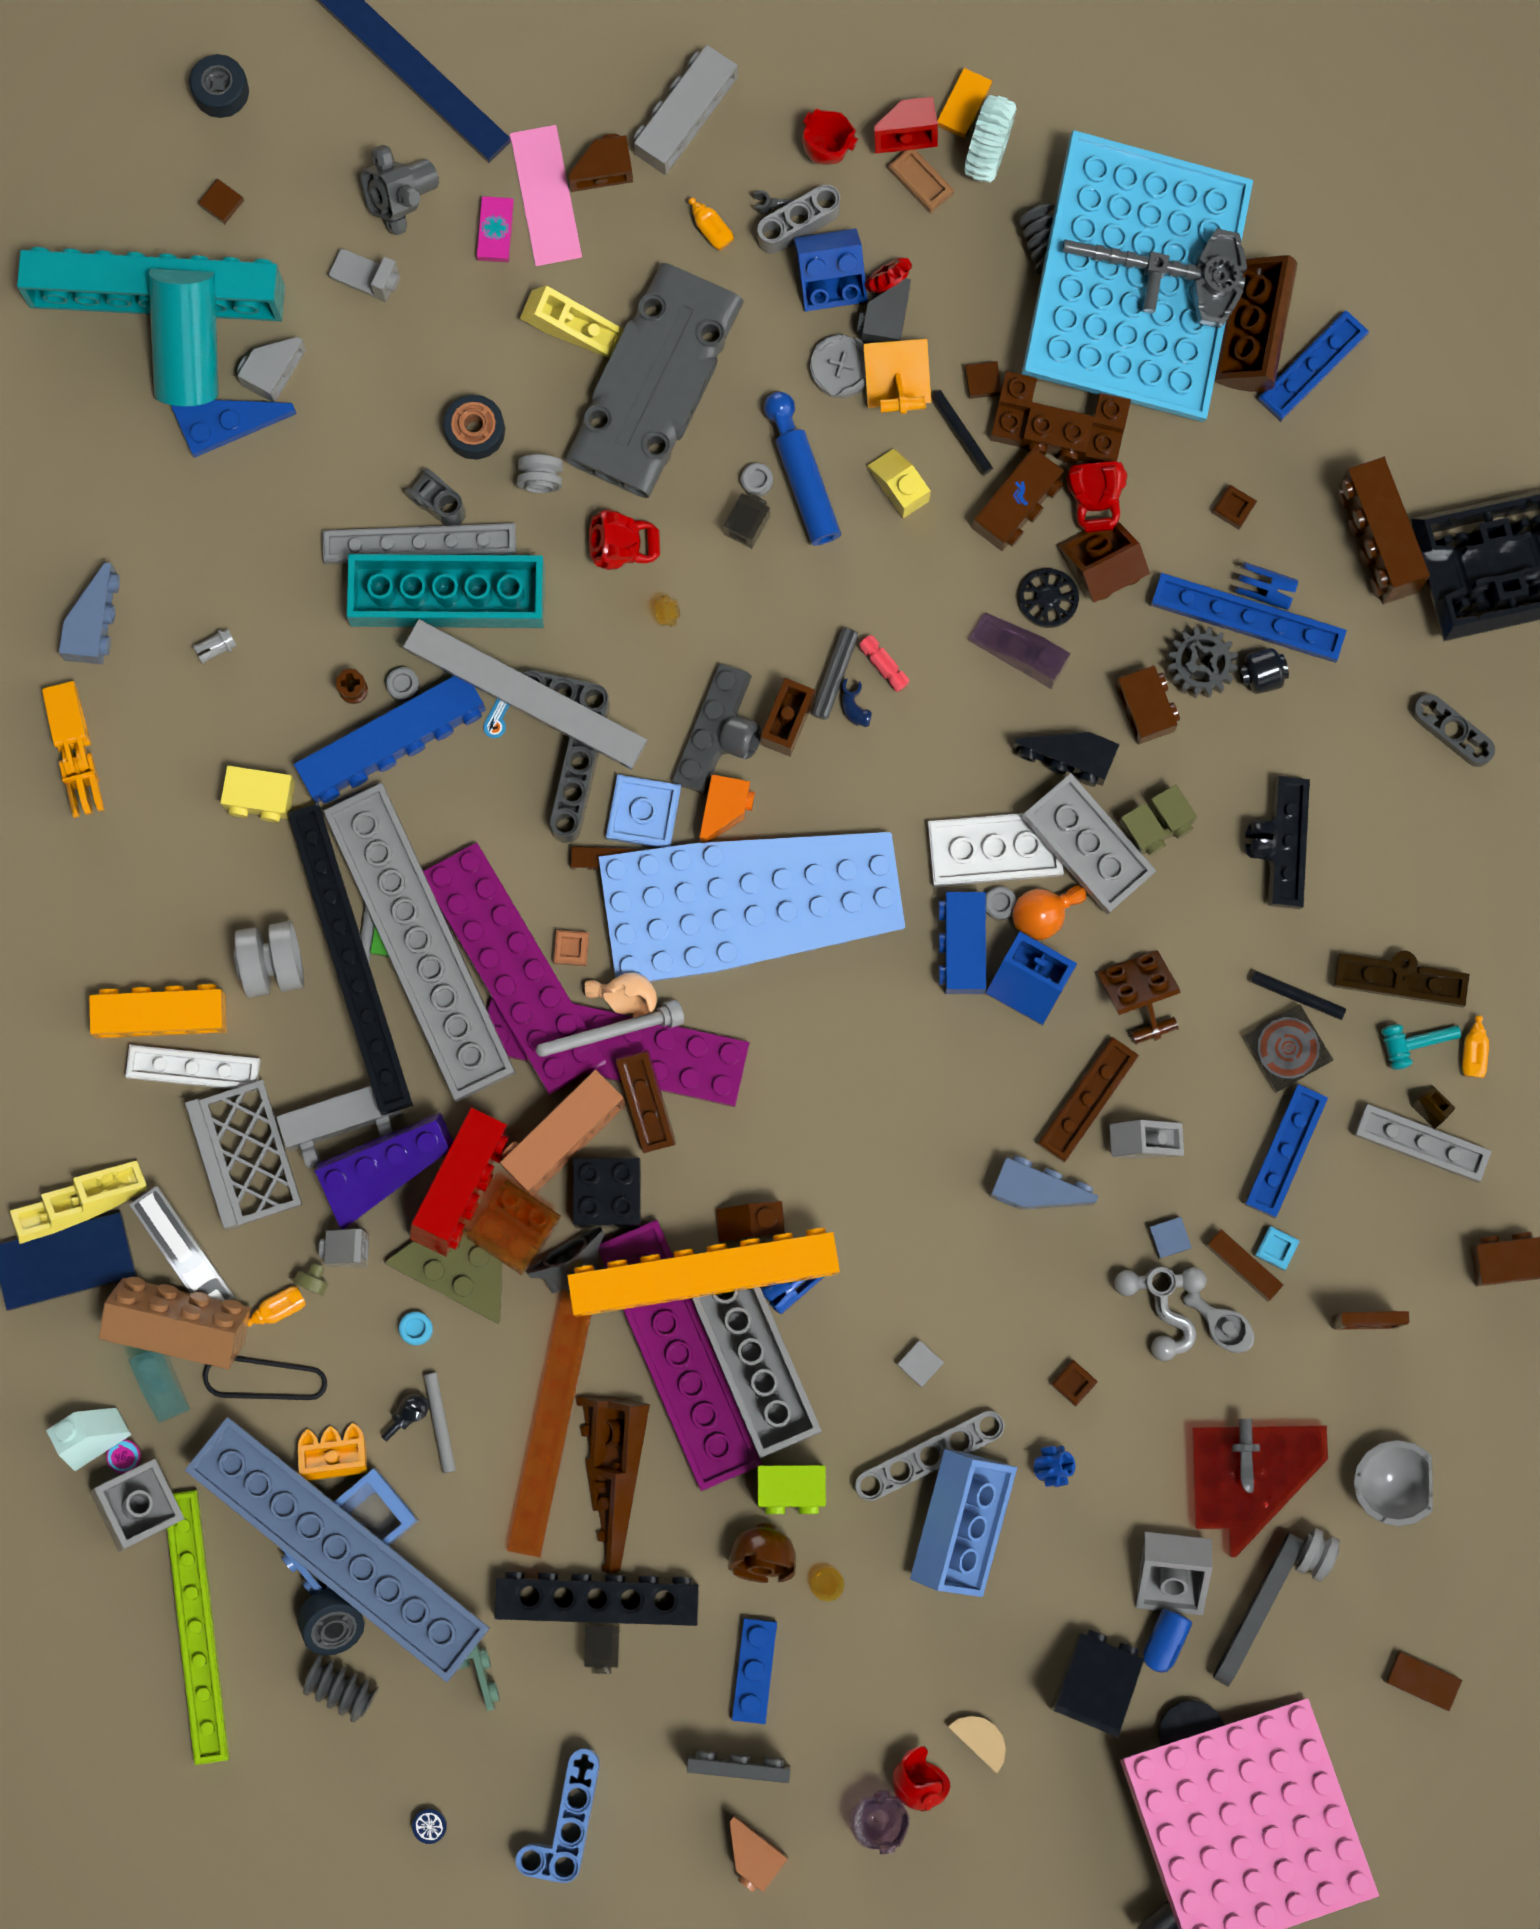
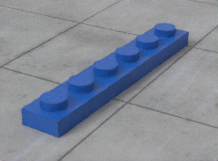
M1164 573L1160 575L1151 606L1334 663L1339 658L1347 631Z

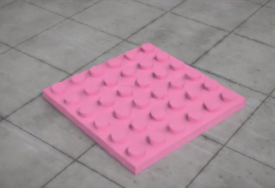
M1308 1698L1120 1760L1178 1929H1286L1379 1897Z

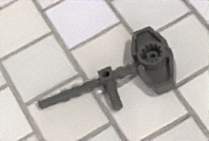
M1217 228L1201 251L1195 265L1189 263L1185 265L1174 260L1171 262L1169 261V255L1150 252L1148 256L1136 254V252H1124L1117 248L1109 249L1103 245L1096 244L1095 246L1066 239L1062 247V252L1093 258L1095 261L1101 262L1103 260L1108 261L1109 264H1122L1128 268L1145 269L1144 275L1148 276L1143 311L1147 313L1156 312L1160 282L1166 274L1176 278L1178 276L1184 277V279L1190 281L1195 280L1190 288L1199 324L1221 328L1243 293L1242 289L1245 284L1243 273L1247 270L1244 248H1242L1241 237L1237 232Z

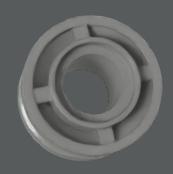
M532 454L518 459V470L523 472L517 476V486L520 489L532 493H550L559 491L562 488V478L556 475L563 471V461L561 459L545 454Z
M1314 1528L1304 1539L1303 1547L1296 1559L1295 1570L1302 1574L1311 1570L1312 1579L1321 1582L1325 1576H1328L1335 1564L1340 1550V1539L1331 1536L1324 1540L1323 1531Z

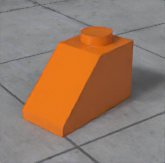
M711 775L700 832V843L713 841L743 821L746 810L752 811L755 792L750 791V781Z

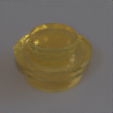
M666 594L661 596L660 600L655 601V612L660 625L668 624L670 627L675 626L676 619L680 618V609L676 599L671 600L669 595Z
M822 1568L812 1577V1592L822 1601L836 1600L844 1590V1579L837 1570Z

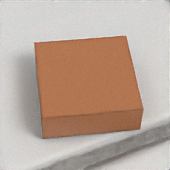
M556 930L554 964L587 966L589 933Z

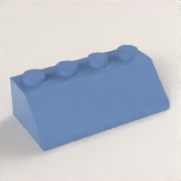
M944 1449L910 1580L937 1591L983 1597L1018 1467L968 1453Z

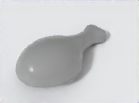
M1188 1292L1184 1297L1183 1303L1188 1307L1196 1309L1206 1319L1210 1334L1220 1347L1230 1352L1244 1353L1253 1346L1255 1340L1254 1331L1243 1315L1233 1310L1212 1307L1201 1298L1199 1292Z

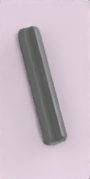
M843 628L812 709V715L816 718L827 720L858 639V632L853 629Z

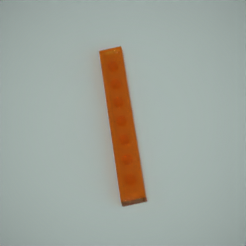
M562 1291L507 1550L541 1558L592 1318V1315L579 1317L573 1315L570 1291Z

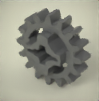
M1195 627L1191 637L1187 632L1182 633L1181 640L1183 643L1176 640L1173 642L1172 648L1176 652H1169L1167 659L1174 663L1168 666L1167 671L1170 673L1176 672L1172 683L1182 682V693H1185L1190 688L1193 689L1194 698H1197L1200 691H1204L1206 697L1210 698L1212 689H1215L1218 693L1223 692L1224 685L1222 682L1231 684L1233 677L1229 673H1236L1238 666L1231 662L1237 659L1238 654L1235 652L1229 653L1233 642L1223 643L1221 641L1224 635L1223 632H1220L1215 637L1212 636L1211 627L1207 628L1205 634H1201L1199 628ZM1201 643H1206L1213 647L1203 646ZM1186 651L1189 661L1182 667L1181 657L1182 653ZM1198 658L1201 661L1207 659L1209 661L1207 667L1204 664L1198 666L1196 664ZM1223 658V671L1219 674L1216 664ZM1192 678L1203 679L1204 682H1198Z

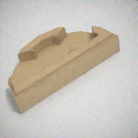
M976 1716L957 1718L948 1725L995 1773L999 1772L1004 1763L1006 1747L1003 1735L996 1725L983 1717Z

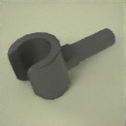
M763 190L756 191L753 194L757 200H766L763 205H754L755 210L760 214H767L772 208L783 207L796 200L770 198L769 194Z

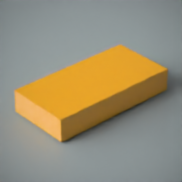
M964 68L937 120L938 127L965 139L992 86V80Z

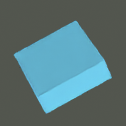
M1269 1226L1255 1257L1285 1271L1300 1240Z

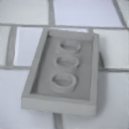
M1071 773L1021 816L1106 914L1110 913L1156 872L1154 867Z

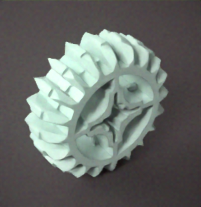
M989 95L984 101L966 157L964 171L967 176L980 182L985 181L989 183L997 176L1016 114L1015 102L999 95L998 97Z

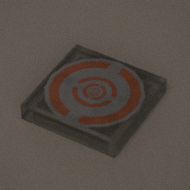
M1301 1004L1243 1036L1244 1041L1275 1093L1333 1061L1332 1056Z

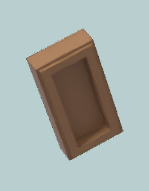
M916 149L904 151L888 165V170L930 214L954 194V189Z

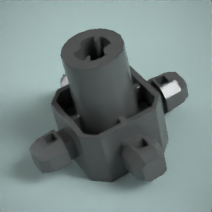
M380 145L373 149L372 158L374 166L362 171L359 180L361 190L364 191L366 205L372 215L386 219V225L390 233L399 235L406 232L407 221L405 215L417 210L420 195L438 187L439 177L434 165L429 160L422 159L410 165H405L394 161L392 151L388 146Z

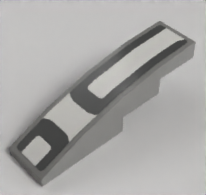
M158 1186L129 1204L190 1293L202 1292L209 1295L210 1298L222 1301L234 1300L236 1298L202 1246L196 1241Z

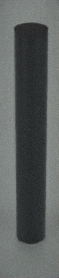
M941 390L935 392L931 399L982 475L991 472L994 469L943 392Z
M1256 970L1250 981L1253 984L1339 1020L1343 1019L1346 1008Z

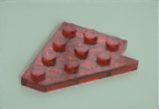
M1327 1426L1252 1427L1253 1444H1260V1452H1252L1254 1491L1252 1493L1246 1492L1241 1483L1240 1452H1232L1231 1450L1232 1444H1239V1427L1192 1428L1195 1529H1228L1229 1557H1237L1328 1460Z

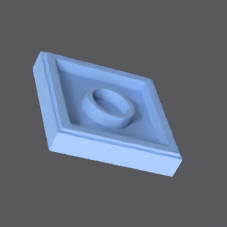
M617 775L606 839L655 848L671 847L681 785Z

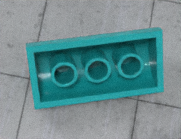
M150 269L149 291L154 397L162 403L173 406H197L215 400L219 394L215 272Z

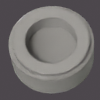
M760 463L747 466L741 476L742 488L752 497L765 496L773 486L771 470L766 465Z
M404 667L393 670L388 675L386 681L389 694L398 701L413 699L420 687L417 675L411 669Z
M1006 887L991 889L986 894V914L998 921L1010 918L1017 901L1015 894Z

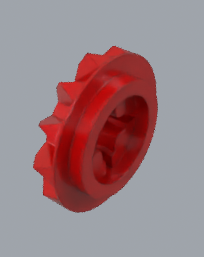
M908 258L891 260L888 264L882 265L881 268L874 271L872 275L868 276L865 283L868 292L876 291V293H880L904 280L912 268L910 260Z

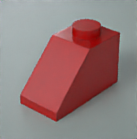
M933 97L901 100L874 126L875 154L938 147V122Z

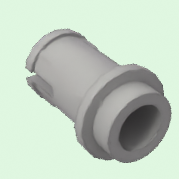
M219 629V633L197 645H193L196 653L210 648L208 652L199 656L202 664L226 651H229V653L233 652L232 648L237 645L228 629L224 631Z

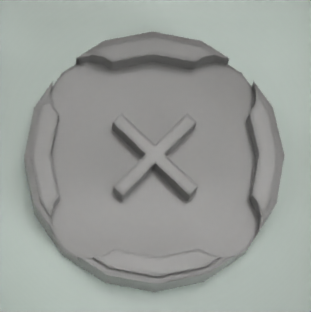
M837 334L825 338L816 346L811 357L810 373L814 384L821 392L833 398L845 399L859 394L866 388L864 350L861 340Z

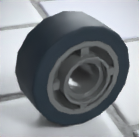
M332 1589L312 1595L303 1603L297 1616V1624L305 1646L313 1653L321 1655H336L348 1650L358 1642L365 1626L363 1615Z

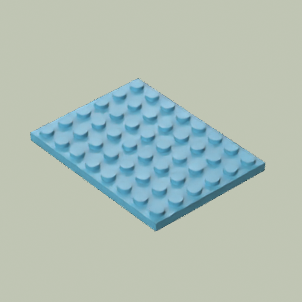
M1073 130L1069 137L1021 374L1098 395L1102 393L1131 399L1132 404L1204 422L1208 416L1225 324L1219 328L1198 323L1190 288L1195 280L1190 281L1184 279V277L1178 276L1176 278L1166 274L1160 282L1156 312L1147 313L1143 311L1148 276L1144 275L1145 269L1128 268L1122 264H1109L1108 261L1103 260L1101 262L1095 261L1093 258L1062 252V247L1066 239L1095 246L1096 244L1103 245L1109 249L1117 248L1124 252H1136V254L1148 256L1150 252L1169 255V261L1171 262L1174 260L1185 265L1187 263L1195 265L1201 251L1217 228L1239 233L1242 241L1253 180Z

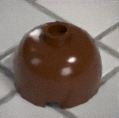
M759 1523L756 1525V1528H750L739 1534L731 1547L728 1569L734 1568L733 1575L748 1581L768 1583L767 1576H779L778 1582H785L792 1579L795 1575L796 1551L791 1539L783 1532L776 1530L774 1525Z

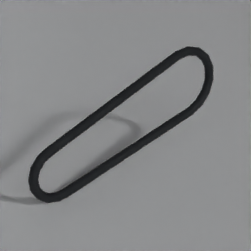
M239 1356L234 1361L317 1373L322 1379V1388L315 1395L221 1393L214 1390L208 1382V1373L212 1366L206 1365L203 1373V1381L207 1390L220 1398L316 1400L325 1393L327 1388V1378L320 1369Z

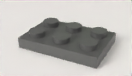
M697 1750L696 1756L690 1755L688 1758L687 1773L789 1783L790 1766L784 1765V1759L764 1757V1762L758 1763L750 1762V1755L730 1753V1759L716 1758L717 1752Z

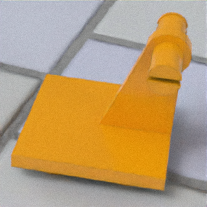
M927 338L863 343L867 407H880V413L899 411L900 414H907V410L926 409V403H931Z

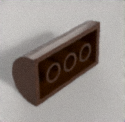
M1290 255L1246 259L1247 270L1243 273V277H1245L1243 293L1225 324L1214 380L1217 383L1232 389L1249 392H1263L1274 388L1298 266L1297 261Z

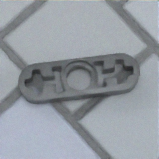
M1426 694L1421 696L1413 707L1414 719L1468 764L1474 767H1482L1493 758L1495 746L1492 740L1438 696ZM1430 703L1435 706L1433 713L1441 718L1443 713L1448 716L1442 721L1439 728L1434 725L1439 719L1432 714L1427 717L1422 714L1424 708L1421 704L1424 706H1428ZM1450 722L1458 723L1463 731L1462 736L1458 739L1448 737L1445 733L1446 724ZM1469 733L1473 736L1469 742L1475 747L1482 744L1485 747L1483 753L1486 757L1480 755L1478 758L1474 757L1475 749L1468 743L1464 748L1460 746Z

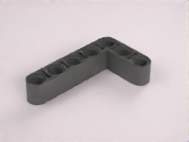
M534 670L522 673L556 692L560 689L570 690L572 695L569 699L608 718L610 701L608 693L603 686ZM598 695L604 701L600 707L591 708L586 705L587 699ZM572 738L569 739L550 819L553 835L562 843L575 841L581 833L599 752ZM578 757H584L589 761V764L583 770H576L571 766L573 760ZM568 789H579L582 792L581 797L576 801L566 800L564 795ZM563 819H570L575 825L570 832L562 833L557 829L558 823Z

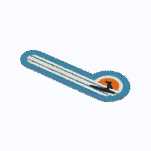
M498 699L483 726L485 734L490 738H499L506 730L503 717L510 705Z

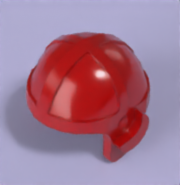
M816 108L813 113L808 112L803 121L806 127L801 138L802 145L807 156L816 164L831 165L841 162L848 149L853 151L858 142V138L855 137L856 129L840 112Z
M925 1746L907 1751L901 1762L895 1767L892 1776L893 1791L896 1798L908 1808L921 1812L930 1811L941 1804L950 1791L948 1776L940 1768L926 1762L928 1750Z

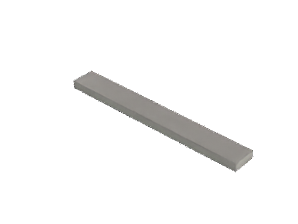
M420 619L403 646L407 652L631 770L647 744V739Z

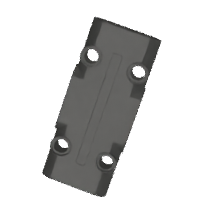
M661 263L646 295L639 301V309L634 320H630L627 323L595 388L592 397L593 404L585 412L584 422L565 460L570 465L637 496L649 498L664 466L671 458V451L676 441H680L707 388L717 365V356L724 349L725 340L742 307L743 299L730 290L668 263ZM650 307H657L661 310V313L651 317L645 314V311ZM712 332L719 336L715 342L703 340V336L707 333ZM596 418H603L607 421L604 427L598 429L590 425ZM653 444H661L665 447L662 453L656 455L648 451Z

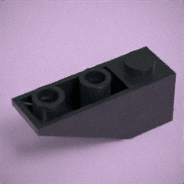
M1091 732L1016 738L1013 750L1017 751V755L1026 761L1035 762L1037 759L1048 764L1047 768L1053 772L1062 775L1069 772L1078 776L1077 780L1079 782L1095 787L1096 784L1103 786L1120 744Z

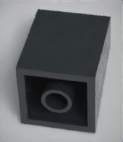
M1089 1629L1087 1635L1078 1633L1049 1709L1118 1737L1144 1659L1137 1656L1138 1649L1121 1642L1118 1648L1106 1644L1107 1636Z

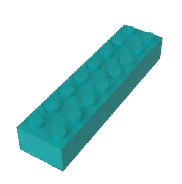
M43 247L20 250L17 287L29 308L150 315V269L215 272L216 318L282 322L285 284L278 265L267 259L241 262L240 259L234 257L222 258V261L209 260V258L199 255L191 256L190 259H181L172 254L146 257L142 253L128 252L125 256L114 255L112 252L105 250L95 251L94 254L82 253L76 249L50 252V250Z

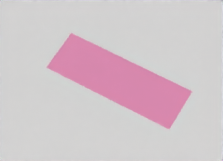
M551 125L510 133L535 265L540 266L582 258L557 126Z

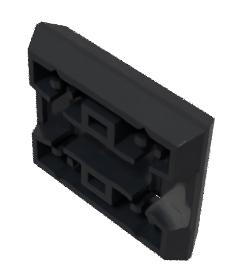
M1540 490L1410 519L1414 535L1430 574L1427 584L1443 642L1540 620V602L1517 607V604L1540 599V596H1538L1540 594V515L1530 520L1524 518L1512 524L1509 523L1507 517L1539 510ZM1504 516L1507 517V518H1503V519L1493 520V519L1499 518V517H1504ZM1485 521L1478 524L1471 533L1461 532L1456 534L1457 536L1451 537V535L1443 536L1440 540L1434 539L1433 533ZM1531 525V531L1521 533L1524 527ZM1453 540H1454V543H1455V547H1454V548H1453V546H1447V544L1452 543ZM1471 603L1473 610L1461 613ZM1509 607V609H1506V610H1501V611H1497V612H1494V611H1493V612H1489V613H1484V614H1482V616H1481L1479 619H1478L1477 617H1475V616L1466 617V618H1462V619H1456V618L1462 617V616H1467V615L1476 614V613H1480V612H1485V611H1489V610H1497V609H1503V608Z

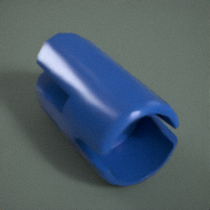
M1244 562L1242 568L1270 577L1272 581L1270 584L1240 574L1239 581L1268 590V592L1264 596L1235 586L1234 593L1288 610L1293 598L1277 590L1281 589L1295 593L1298 580Z
M824 1277L808 1279L796 1291L795 1289L805 1280L764 1286L761 1290L765 1299L771 1302L772 1308L777 1313L783 1314Z
M1163 1609L1144 1649L1143 1655L1146 1665L1155 1672H1168L1177 1661L1192 1626V1621L1171 1610Z

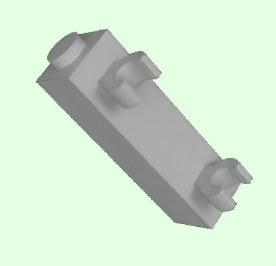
M371 1085L276 1117L286 1148L289 1151L301 1148L306 1166L312 1168L318 1166L321 1162L315 1143L376 1123L380 1137L394 1132L390 1119L403 1115L402 1110L382 1116Z

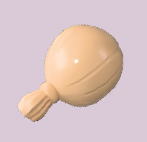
M636 972L624 973L608 984H601L595 980L585 982L586 997L605 999L613 1011L618 1014H633V1017H639L652 1013L657 1004V995L652 983L646 977Z

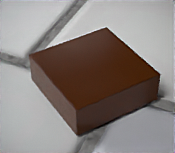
M217 179L199 201V206L225 225L244 202L243 196Z
M997 361L966 365L965 371L969 399L1001 395L1002 390Z
M1230 484L1212 514L1239 530L1256 505L1257 500Z
M1072 1360L1051 1383V1386L1076 1407L1098 1381L1076 1361Z

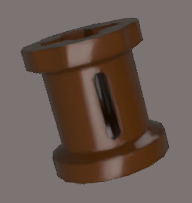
M343 670L336 678L337 690L345 702L358 704L366 698L368 686L363 675L357 670ZM351 681H355L357 684L353 692H349L347 689L350 687Z

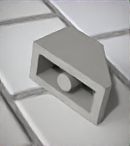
M294 337L253 349L249 357L245 356L238 366L237 373L241 385L271 402H276L306 352L303 340Z
M1135 1120L1110 1124L1111 1155L1117 1158L1132 1159L1184 1156L1182 1123Z
M363 1229L326 1231V1239H320L319 1257L324 1259L326 1266L368 1268L369 1234Z

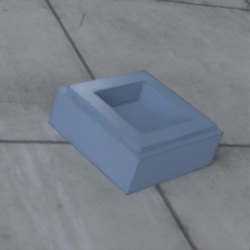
M1181 1217L1149 1227L1159 1259L1192 1248Z

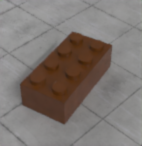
M1385 456L1348 468L1339 485V490H1337V497L1341 507L1347 508L1349 513L1348 526L1354 538L1358 537L1361 549H1359L1361 561L1364 567L1369 566L1373 578L1370 579L1373 593L1376 597L1380 596L1383 604L1419 593L1430 577Z

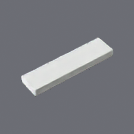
M129 1045L125 1077L135 1080L232 1090L259 1080L261 1059Z

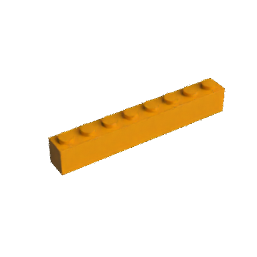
M815 1228L806 1230V1236L793 1238L792 1233L774 1235L773 1242L761 1244L759 1238L740 1241V1247L727 1249L726 1244L707 1246V1252L694 1254L693 1249L673 1252L674 1258L661 1260L660 1254L640 1257L641 1263L628 1265L627 1260L608 1262L607 1269L594 1270V1265L574 1268L575 1274L567 1275L573 1315L575 1317L838 1275L840 1274L834 1232L826 1233V1228Z

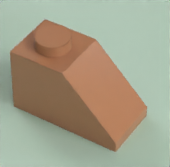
M733 1815L730 1819V1830L736 1872L740 1874L737 1880L752 1892L756 1888L764 1892L785 1864L788 1856L737 1816Z

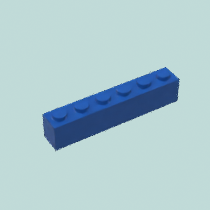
M453 676L298 761L294 766L315 803L322 801L325 804L336 799L340 795L339 791L348 786L355 788L362 785L369 779L368 775L377 770L384 772L391 769L397 764L396 760L408 754L410 757L420 753L425 749L424 744L436 738L437 741L449 737L454 732L453 728L462 723L470 725L482 717L481 713L486 711L475 687Z

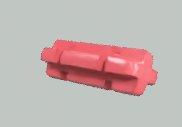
M869 635L859 643L860 650L865 656H870V662L885 679H889L890 686L896 692L904 689L909 684V678L903 671L899 672V666L883 647L879 648L880 643L874 636Z

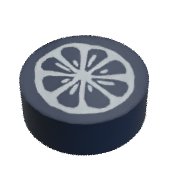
M425 1809L414 1818L412 1830L420 1842L433 1844L444 1837L447 1831V1821L440 1811Z

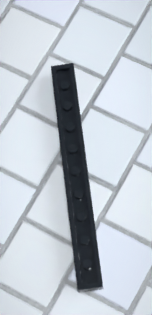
M319 803L288 812L380 1114L384 1116L414 1106Z

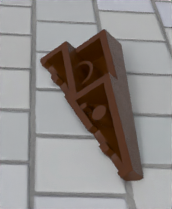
M577 1396V1406L583 1407L585 1426L581 1427L582 1437L588 1438L590 1458L586 1460L593 1511L599 1512L601 1531L597 1532L598 1542L604 1543L606 1564L602 1565V1571L607 1573L620 1572L650 1404L628 1398Z

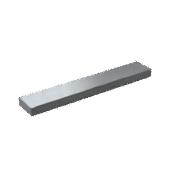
M515 523L324 530L323 562L325 565L348 564V554L517 555Z

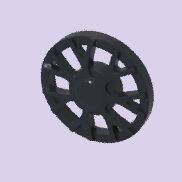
M1052 568L1040 569L1031 573L1022 583L1018 597L1019 606L1023 615L1031 623L1043 628H1055L1067 623L1073 617L1079 603V592L1075 582L1066 573ZM1049 575L1059 577L1057 586L1048 584ZM1037 577L1044 584L1040 589L1036 588L1031 582ZM1069 585L1073 593L1062 595L1059 589ZM1024 592L1036 593V599L1034 601H1024ZM1061 600L1073 605L1070 612L1059 607ZM1036 605L1043 610L1038 618H1035L1030 613ZM1056 610L1059 620L1049 622L1048 612Z

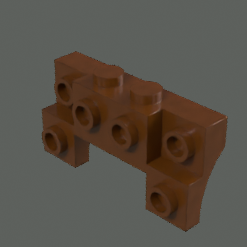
M1006 371L990 441L1025 448L1028 452L1034 447L1043 455H1046V453L1059 456L1060 460L1068 463H1076L1077 461L1087 463L1117 461L1131 399L1100 393L1094 416L1032 402L1037 378Z

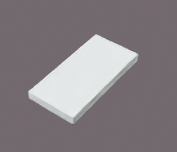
M1024 813L928 821L934 887L1058 877L1064 875L1063 864L1021 817Z

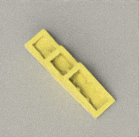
M136 1160L73 1178V1186L41 1194L42 1202L10 1210V1219L19 1244L64 1230L113 1209L146 1191L147 1185Z

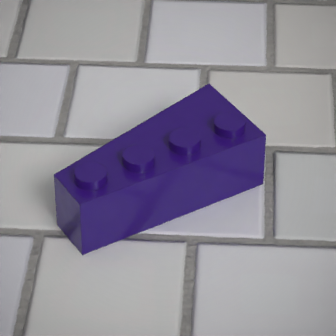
M441 1112L319 1163L314 1171L341 1230L449 1151L454 1141Z

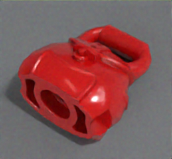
M1121 462L1080 464L1069 468L1066 478L1068 490L1077 501V521L1086 533L1110 531L1119 522V498L1122 490L1127 485L1128 477L1127 471ZM1110 509L1112 513V518L1085 520L1087 511L1096 512Z
M605 509L599 512L598 515H594L589 527L590 557L596 566L606 570L619 569L626 563H652L660 556V530L651 522L643 520L634 521L631 517L620 514L618 511ZM647 529L648 555L640 553L641 540L639 530Z

